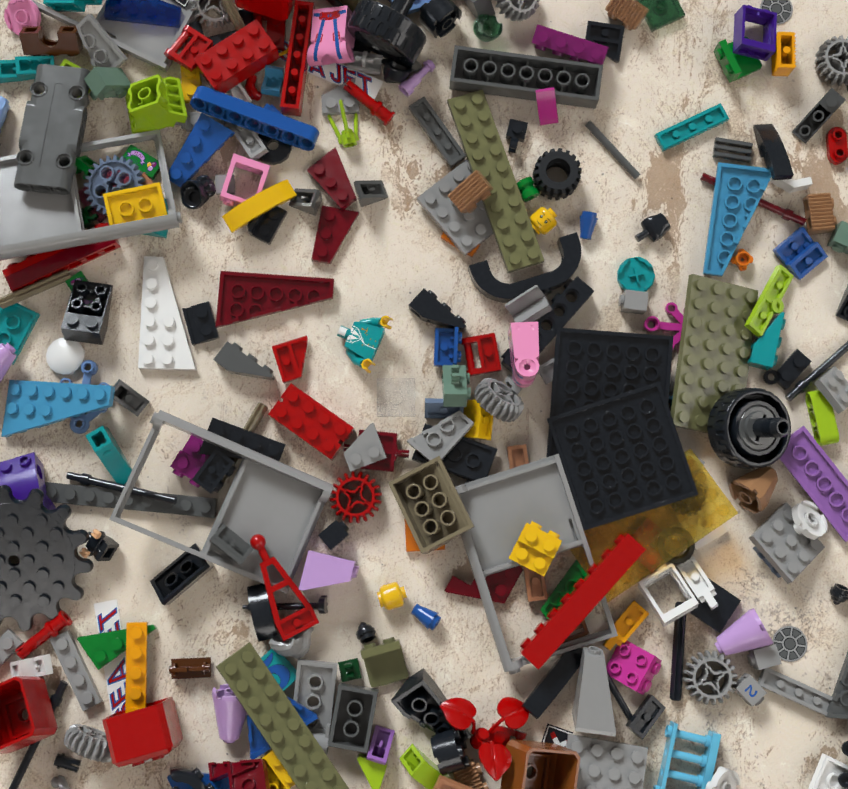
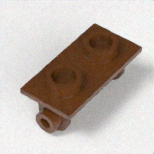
M211 657L171 659L169 674H171L172 679L211 677Z

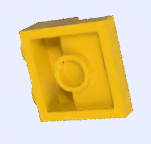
M531 521L530 524H525L509 559L545 576L562 540L559 539V534L551 530L546 533L541 530V525Z

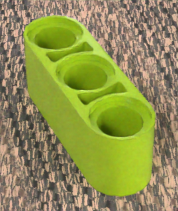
M820 390L806 392L805 400L814 439L820 446L838 443L839 432L833 407Z

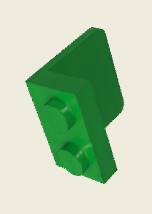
M726 39L718 42L713 51L729 83L762 68L759 59L734 54L733 42L727 43Z

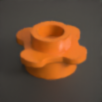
M739 249L736 256L731 258V263L737 265L740 271H745L747 265L753 262V257L744 249Z

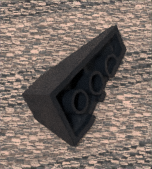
M424 668L409 677L391 699V702L403 716L408 719L412 718L424 729L426 727L436 734L453 729L439 707L447 699ZM468 729L459 730L461 737H464L465 741L471 737Z

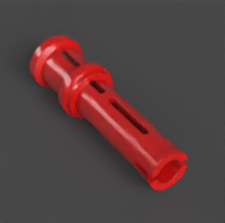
M349 80L343 90L367 107L372 116L378 117L383 121V125L387 126L396 113L389 111L383 106V102H377L353 83L352 80Z
M63 610L59 611L58 616L51 621H47L44 628L17 648L15 652L18 653L16 654L21 659H25L46 640L59 635V631L67 625L70 626L72 624L70 616Z

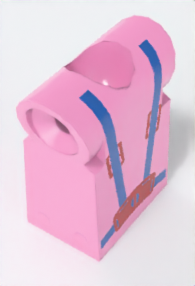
M348 6L313 9L311 45L307 51V63L309 66H323L333 63L344 64L355 61L352 50L354 49L355 38L347 29V23L353 12Z
M538 322L510 323L508 340L513 373L512 378L517 386L526 388L533 384L540 366Z

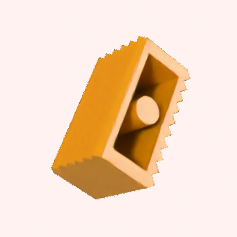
M777 32L776 52L771 56L772 76L788 77L796 67V41L794 40L796 34L794 32Z

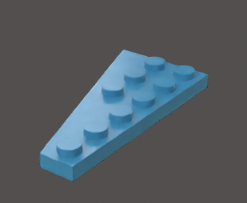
M718 162L703 275L723 276L772 177L770 169Z
M9 380L1 437H10L13 434L51 425L70 417H78L84 413L112 407L115 387L108 385Z

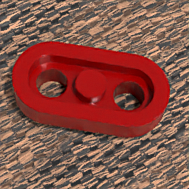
M833 127L826 134L827 158L834 165L843 163L848 157L847 135L841 127ZM835 133L839 134L840 138H837ZM836 151H839L841 156L837 155Z

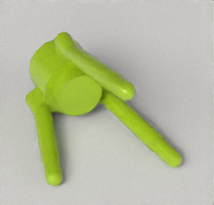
M340 99L339 105L345 129L341 132L342 135H340L331 115H327V118L338 138L339 144H342L344 148H349L357 145L359 140L358 114H354L353 132L348 127L343 101Z

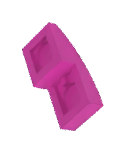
M554 87L536 90L540 125L559 123Z

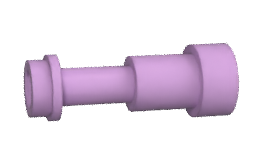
M431 60L424 61V66L417 73H413L398 86L405 96L409 97L414 92V88L422 81L421 79L428 72L434 71L435 64Z

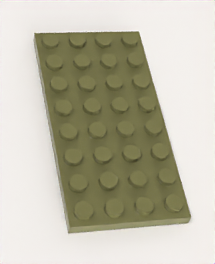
M696 274L689 275L671 406V416L675 427L708 433L709 414L718 399L729 391L746 388L749 370L747 362L750 359L753 333L744 325L757 303L758 290Z

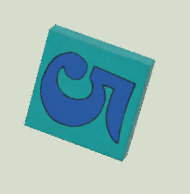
M270 649L261 657L283 691L296 680V669L284 656Z

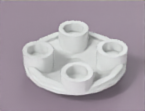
M64 337L59 338L48 347L46 360L54 372L72 375L83 363L85 350L77 341L65 340Z

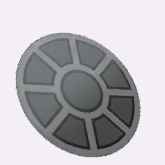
M762 0L760 9H767L777 13V24L788 21L793 13V6L790 0Z
M785 626L774 634L772 641L777 646L780 659L793 662L804 656L807 650V639L800 629L793 626Z

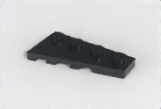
M213 417L208 431L277 461H280L286 445ZM203 441L199 454L211 455L217 448L228 457L242 459L241 456L206 441Z

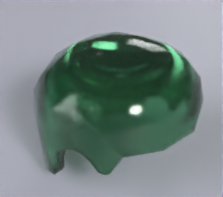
M481 14L474 20V34L483 42L494 41L502 33L503 25L497 22L496 16Z

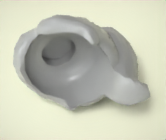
M310 627L285 641L282 640L278 632V637L272 638L269 641L270 648L281 656H292L296 659L303 658L309 651L311 633L314 628Z

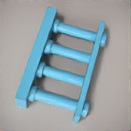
M670 721V724L665 729V737L667 739L657 785H654L653 789H665L667 777L693 783L697 789H706V784L711 781L714 774L721 734L709 730L708 735L702 736L678 730V724ZM675 738L703 744L705 747L704 755L699 756L674 750ZM671 757L699 764L701 767L700 775L695 776L670 770Z

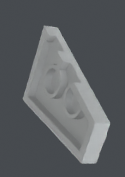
M87 14L76 25L82 43L88 50L93 67L119 68L128 59L92 14Z
M459 410L430 429H426L414 438L408 439L407 443L428 461L437 456H440L443 460L473 427L474 422Z

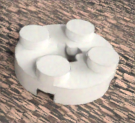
M802 501L791 508L794 521L793 527L798 534L802 533L805 537L816 540L826 533L828 526L824 514L820 515L817 511L819 508L810 501Z
M720 766L717 768L711 781L706 784V789H736L737 785L740 786L739 776L734 770Z

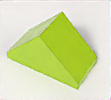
M358 754L357 760L371 788L380 789L388 762L386 761V765L367 760V755Z

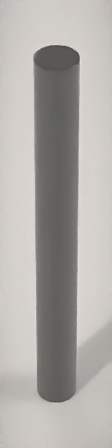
M591 121L585 125L634 179L641 175Z

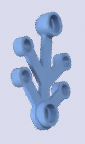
M86 360L81 364V371L84 373L82 384H91L92 376L98 371L97 364L92 360ZM91 364V369L86 371V365ZM63 378L60 380V383H64L65 381L73 383L72 380H70L69 378ZM102 382V383L99 384V385H108V386H110L109 384H107V383H105V382ZM108 408L102 411L84 413L78 417H70L71 430L77 434L85 433L89 429L90 421L99 414L105 413ZM78 421H82L81 427L76 426Z

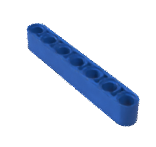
M198 86L190 101L191 107L199 112L302 150H313L319 137L318 129L311 125L206 86Z

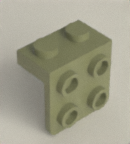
M394 637L384 639L383 643L376 645L375 642L363 645L364 649H361L360 652L362 659H364L371 687L375 688L408 678L409 674L399 639L395 640Z

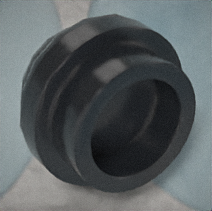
M837 583L830 589L831 599L835 605L848 600V588Z
M361 622L356 636L361 643H368L376 638V631L371 625Z

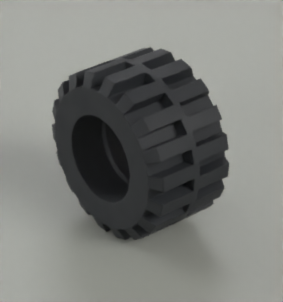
M558 148V151L550 149L549 153L546 151L538 158L532 177L534 178V185H536L538 191H541V196L547 195V199L551 200L552 197H555V200H560V197L565 199L576 190L581 179L582 168H579V160L575 161L576 156L574 154L572 156L569 155L570 151L562 152V148ZM551 167H559L566 172L567 179L563 182L552 181L547 176L546 170Z

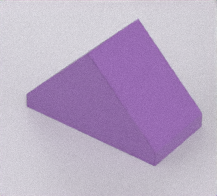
M376 725L366 759L386 765L395 731Z

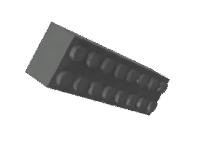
M455 45L449 89L466 92L483 90L484 94L537 101L536 90L554 87L556 104L596 109L600 95L603 65Z

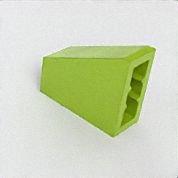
M411 744L399 758L411 777L426 789H433L439 775H442L438 766L414 744Z

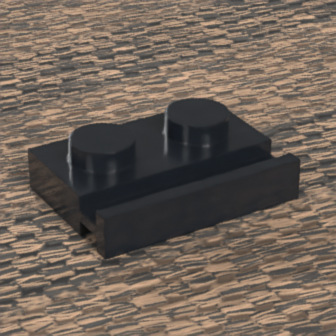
M209 301L182 309L193 346L220 338L215 327L216 323Z

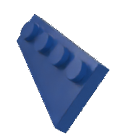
M201 113L168 171L170 181L182 187L185 182L191 180L199 172V169L211 159V156L217 150L222 148L224 143L235 132Z

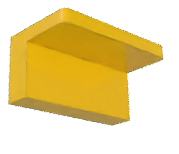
M467 400V407H464V415L472 420L474 425L464 437L491 440L493 415L491 416L490 413L485 412V409L480 407L476 400Z

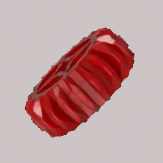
M352 471L351 478L348 477L347 473H344L346 480L343 481L340 477L337 478L341 483L339 486L333 483V487L337 488V490H332L331 494L335 495V498H330L329 500L330 502H336V504L331 506V508H339L335 514L339 516L343 513V521L349 516V523H352L353 518H356V522L359 524L360 517H363V520L366 522L368 521L367 514L374 517V514L371 512L372 509L375 511L379 510L374 505L375 503L381 504L382 501L376 500V497L382 496V493H375V490H378L380 486H372L376 480L372 479L369 482V474L362 478L363 472L360 471L358 477H355V472ZM350 482H361L355 490L344 488ZM366 485L372 493L371 502L363 498L362 493ZM347 492L351 494L359 492L361 494L359 497L365 502L356 500L352 504L351 500L353 498H350L351 495L347 494ZM340 493L345 494L349 498L346 509L341 505ZM357 504L368 507L361 513H350Z

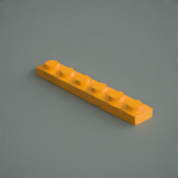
M127 622L125 713L147 707L148 622Z

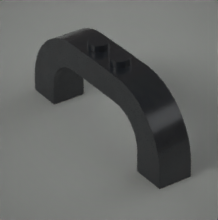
M576 232L558 239L557 245L561 254V264L551 272L507 284L498 281L492 275L488 262L485 260L469 265L468 272L470 278L481 294L497 302L508 303L535 285L540 288L545 296L552 293L551 290L567 283L579 265L581 243Z

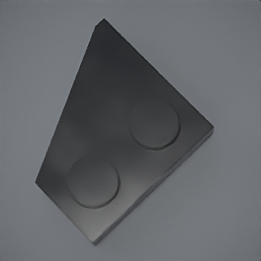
M588 21L585 40L609 47L606 56L615 63H619L625 26Z

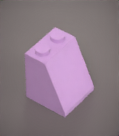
M308 550L299 590L303 591L352 581L353 578H357L359 566H356L357 561Z

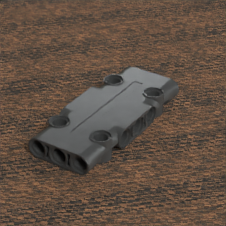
M39 64L37 66L35 80L30 87L32 93L31 100L27 101L19 138L20 151L16 156L18 166L14 187L18 190L60 195L70 194L73 175L77 171L75 161L76 157H79L81 154L87 121L89 86L84 79L90 73L89 70L79 67Z

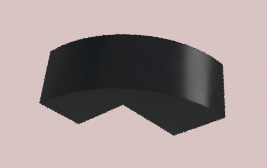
M261 583L247 587L249 606L258 642L278 637L265 585Z

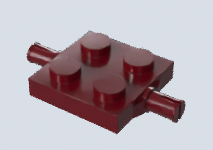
M359 430L358 437L364 432V430ZM377 431L387 458L359 469L394 472V463L397 457L409 458V450L398 449L397 433ZM344 443V447L347 448H343V452L346 451L352 444Z

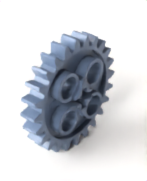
M114 155L113 160L106 156V161L100 158V165L93 163L95 169H88L91 176H85L89 183L83 184L88 188L84 193L90 195L86 200L92 202L91 207L97 208L96 211L99 213L103 212L106 216L107 211L104 198L100 195L103 189H106V193L143 186L141 183L145 181L143 177H140L143 172L138 170L139 166L133 164V161L130 159L126 161L124 156H121L119 159L117 155ZM112 171L111 176L106 178L107 173ZM129 176V181L123 183L125 177Z

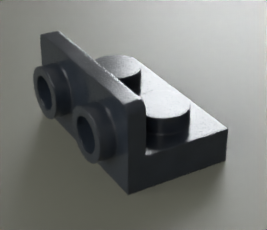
M276 206L251 220L247 226L249 234L270 245L285 219L287 211Z
M216 448L192 480L210 494L218 493L224 486L222 482L226 476L230 477L236 470L234 466L236 462Z

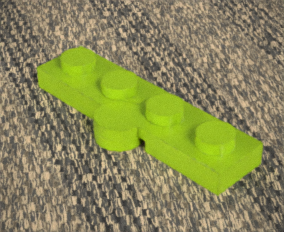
M782 265L775 267L744 325L756 337L762 336L773 315L781 313L784 309L782 298L794 276Z

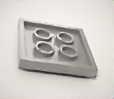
M786 502L749 539L786 583L789 584L795 580L825 546L819 539H809L802 533L798 534L794 530L791 507Z

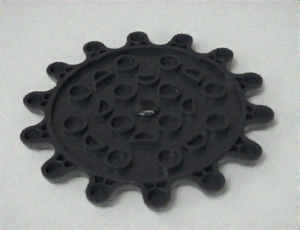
M1 485L0 625L5 617H12L16 619L21 630L27 631L33 627L35 614L42 613L50 620H53L59 615L58 612L61 611L59 601L62 598L80 600L84 596V590L75 583V576L79 573L91 572L94 565L90 559L80 557L77 549L89 540V533L83 529L72 531L67 527L66 521L72 513L70 506L62 504L54 510L45 508L43 505L44 493L41 489L34 488L29 492L26 499L18 500L13 496L12 489L9 486ZM12 555L17 556L20 563L11 564L9 557Z

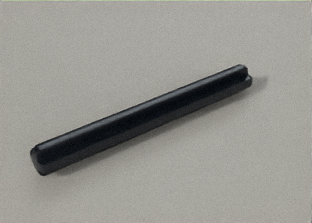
M676 602L675 607L679 606L684 602ZM686 615L674 621L670 699L673 701H680L682 695Z

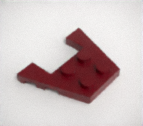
M520 565L485 577L493 602L505 604L523 571ZM452 576L444 590L448 593L481 599L475 578L471 585Z
M263 759L208 763L210 781L214 783L229 777L230 789H270L267 763Z

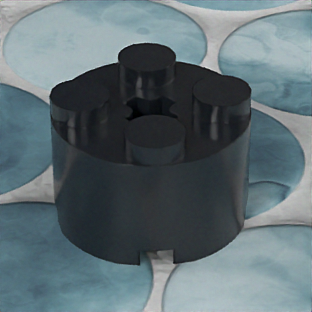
M431 0L429 3H424L419 9L421 12L419 17L420 23L435 38L437 36L440 38L451 32L456 26L454 22L457 18L460 20L462 11L452 0Z
M453 728L432 736L431 747L433 755L441 763L437 766L443 776L471 766L468 755H465L464 749H467L464 737H461L459 730Z

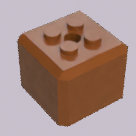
M511 739L506 744V748L510 751L512 762L508 770L502 775L500 789H577L580 756L576 751L556 743ZM531 766L532 774L527 777V768Z

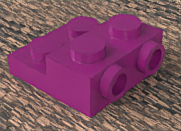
M191 435L170 467L174 469L172 473L181 478L184 475L190 478L189 483L199 488L200 485L192 479L210 455L199 454L203 440Z

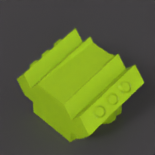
M157 74L130 84L125 100L132 134L174 127L176 122H186L188 116L179 78L171 76L162 78Z

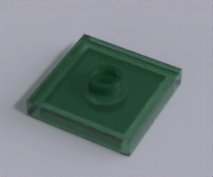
M636 0L650 10L645 16V20L651 32L685 16L678 0Z

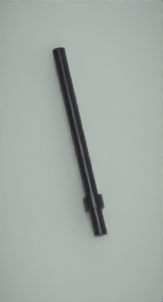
M848 341L804 380L797 382L795 388L785 398L790 402L798 394L804 393L814 380L848 351Z
M68 472L66 475L67 479L80 482L81 485H94L122 492L125 487L124 484L94 478L86 473L81 475ZM134 487L131 492L132 495L176 505L178 500L175 496Z
M61 680L55 694H52L50 697L53 712H55L63 700L62 696L68 685L66 681ZM40 741L29 745L9 789H18Z

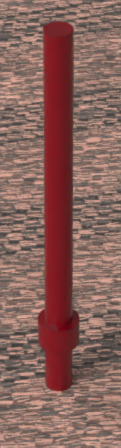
M706 173L702 174L701 180L715 185V177ZM760 199L758 206L782 216L781 218L786 221L791 220L803 226L807 220L794 214V211L788 208L783 209L766 200Z

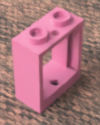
M233 154L220 194V200L223 201V204L233 207L247 200L227 193L235 167L262 176L257 193L263 191L270 165Z

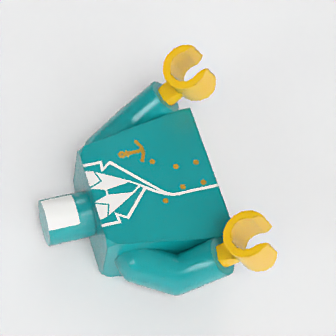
M383 316L382 318L361 319L359 322H354L351 329L341 325L337 336L346 339L344 345L346 354L354 365L371 373L368 367L376 365L372 361L385 334V328H392L387 325L388 321H393L391 317Z

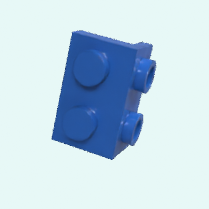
M459 327L435 328L434 367L457 365V362H461V351H458V343L462 344V332H458Z

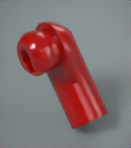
M252 75L246 81L245 91L251 100L259 101L262 94L255 87L257 76Z

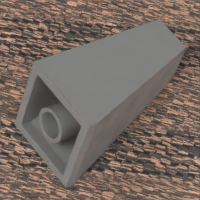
M596 646L583 647L572 709L575 731L616 737L603 649Z

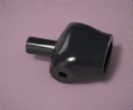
M662 213L647 217L641 222L643 231L635 235V239L637 242H640L644 238L649 237L653 242H656L671 229V226Z

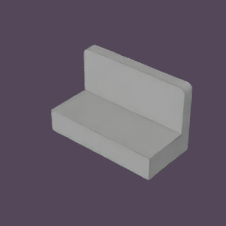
M537 285L505 304L506 309L513 316L515 322H534L552 310L548 299Z

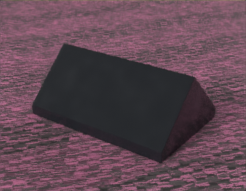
M196 543L190 547L199 552L202 551ZM185 551L150 582L160 602L163 605H170L210 571L214 564Z

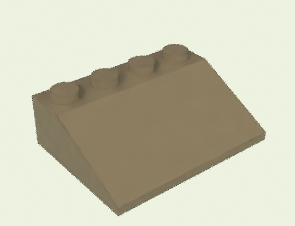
M440 456L388 482L422 554H428L475 527Z

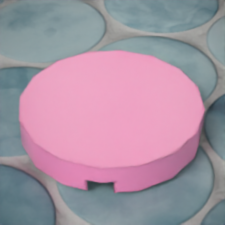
M11 0L4 11L7 27L17 35H19L24 26H40L41 13L38 6L32 0Z

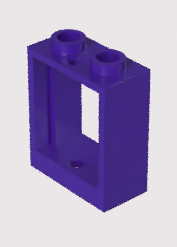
M742 5L734 14L733 53L767 61L776 52L777 13L767 9L755 8L751 5ZM745 21L763 25V42L744 38Z

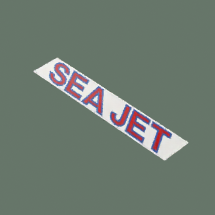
M285 40L286 50L289 47V41ZM287 54L280 56L277 60L286 63ZM333 63L312 67L308 65L307 69L308 73L338 86L356 78L355 84L374 100L383 83L382 80L363 72L347 70V66L344 64Z
M117 599L94 604L98 633L122 630ZM125 652L104 666L111 715L125 710Z

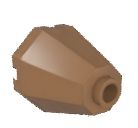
M766 466L738 477L728 485L731 496L734 500L738 498L741 501L739 505L749 512L757 514L759 511H763L767 507L777 484V472L772 467Z

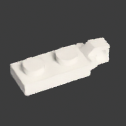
M691 556L686 562L676 565L696 598L701 603L706 601L711 610L718 607V603L713 597L717 595L715 588L694 556Z

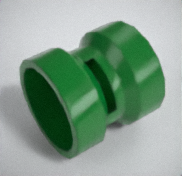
M526 177L517 182L523 202H528L540 194L533 185L532 177Z

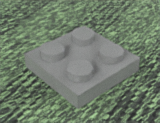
M833 366L814 384L839 414L848 407V382L844 378L843 373L836 366Z

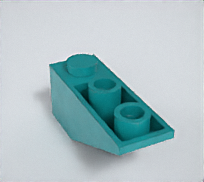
M784 312L778 314L769 323L764 334L757 337L752 343L750 359L747 362L749 366L769 370L776 365L778 359L776 350L780 347L782 341L780 332L784 329L786 319H783Z
M102 425L85 435L115 482L126 484L132 468L109 428Z

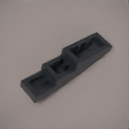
M773 124L754 125L753 129L760 158L764 157L766 169H770L772 180L792 179L794 174L789 157Z
M577 648L563 653L528 696L522 707L533 717L538 719L580 667L582 649Z

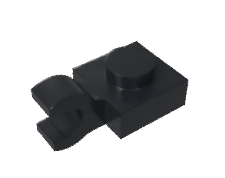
M510 119L506 139L511 140L508 152H516L518 141L524 143L528 126L527 122Z

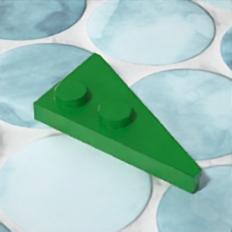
M154 624L148 625V634L157 629ZM126 629L77 638L98 670L126 651Z

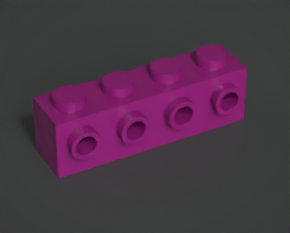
M538 24L532 39V43L536 44V49L545 51L548 48L553 50L552 54L563 57V54L570 55V60L580 62L583 59L591 64L603 65L609 49L607 46Z

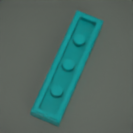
M720 103L656 133L654 137L662 152L727 122L729 117Z

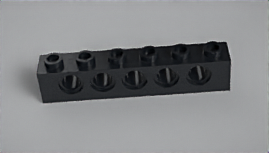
M578 276L574 280L570 278L563 286L565 288L563 293L560 294L558 292L551 300L553 302L551 305L552 310L537 321L539 354L556 336L557 327L563 328L593 294L594 290ZM566 295H573L575 302H569L566 299ZM560 308L563 311V315H555L554 309ZM548 322L551 325V329L544 330L541 323ZM508 348L501 356L503 358L501 364L512 373L510 350Z

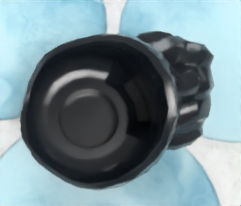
M200 175L196 180H188L180 188L182 203L189 209L201 208L208 201L209 197H212L216 192L215 184L208 175Z

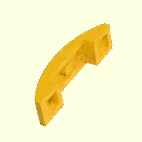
M286 179L245 200L224 214L222 218L231 233L279 204L282 205L293 199L297 194Z

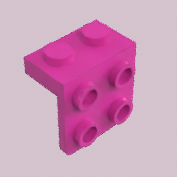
M626 641L616 647L606 669L610 677L644 695L651 688V681L654 675L660 671L662 660Z

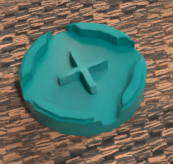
M641 257L626 259L617 271L618 284L624 291L646 292L655 280L652 265Z

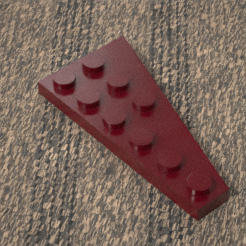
M221 271L215 327L219 328L333 299L335 280L331 278Z

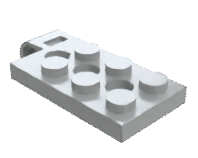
M298 659L293 700L318 715L317 723L315 725L308 724L307 727L327 755L338 663ZM312 677H319L321 684L313 686L310 683V679ZM311 696L317 697L319 704L316 706L310 705L308 698Z

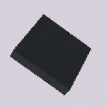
M710 580L717 593L713 597L718 603V607L711 610L706 601L701 603L696 598L699 603L698 607L689 613L718 633H721L741 600Z

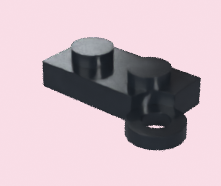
M796 349L777 371L767 370L763 375V379L769 385L777 383L786 390L812 361ZM773 374L774 380H769L768 375Z

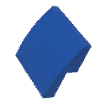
M804 227L798 228L772 250L782 264L798 280H801L828 257L820 244L812 240Z

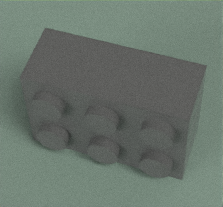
M339 683L328 746L368 753L379 689Z

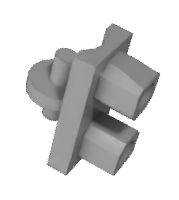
M353 51L355 61L348 63L347 70L380 75L383 55L371 54L368 51Z

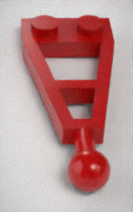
M261 534L252 536L250 545L255 550H258L263 561L259 565L273 620L282 640L285 641L318 624L319 621L311 604L274 556L269 557L265 548V537ZM273 564L284 579L271 586L266 568ZM288 585L304 608L280 620L273 592Z

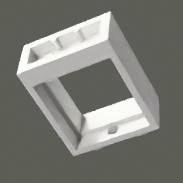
M673 563L668 566L667 564L661 565L656 569V573L644 575L638 583V588L663 627L696 609L699 604ZM670 574L687 601L663 614L647 587Z

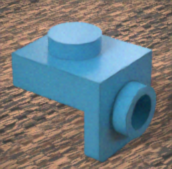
M271 65L265 66V77L261 87V94L280 97L284 82V68Z

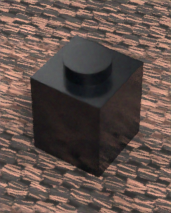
M335 520L318 536L330 550H333L349 536L347 532L349 528L343 521L338 522Z

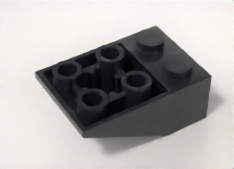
M81 280L74 281L61 326L65 340L103 345L108 327L113 285ZM84 300H95L90 306L89 304L83 305L85 303Z

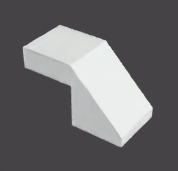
M771 177L769 181L788 193L807 190L813 184L811 177L798 180H772Z
M50 654L9 662L12 678L15 676L39 677L53 674Z

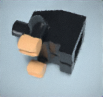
M94 529V533L88 532L87 549L82 548V552H79L80 555L84 558L94 556L97 561H110L119 544L111 537L106 536L104 531Z

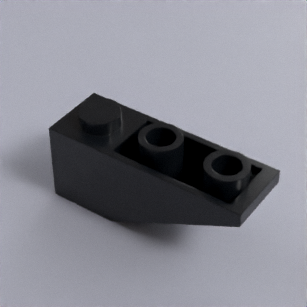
M423 288L409 304V309L424 322L446 328L459 327L461 332L466 330V321L461 316H455L450 312L452 309L444 302L441 304L437 300V295L431 290L427 291Z

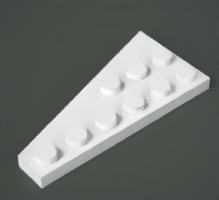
M144 256L138 368L149 370H196L164 257Z

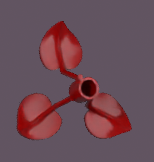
M513 697L501 699L497 705V713L502 718L489 730L485 728H478L476 730V721L473 719L476 715V708L467 699L451 698L441 703L439 707L453 728L466 730L472 723L470 733L473 735L470 738V744L474 749L479 750V759L486 772L495 781H498L510 767L512 757L510 751L504 745H494L493 741H489L490 733L503 721L511 730L524 726L529 717V712L522 707L524 702Z

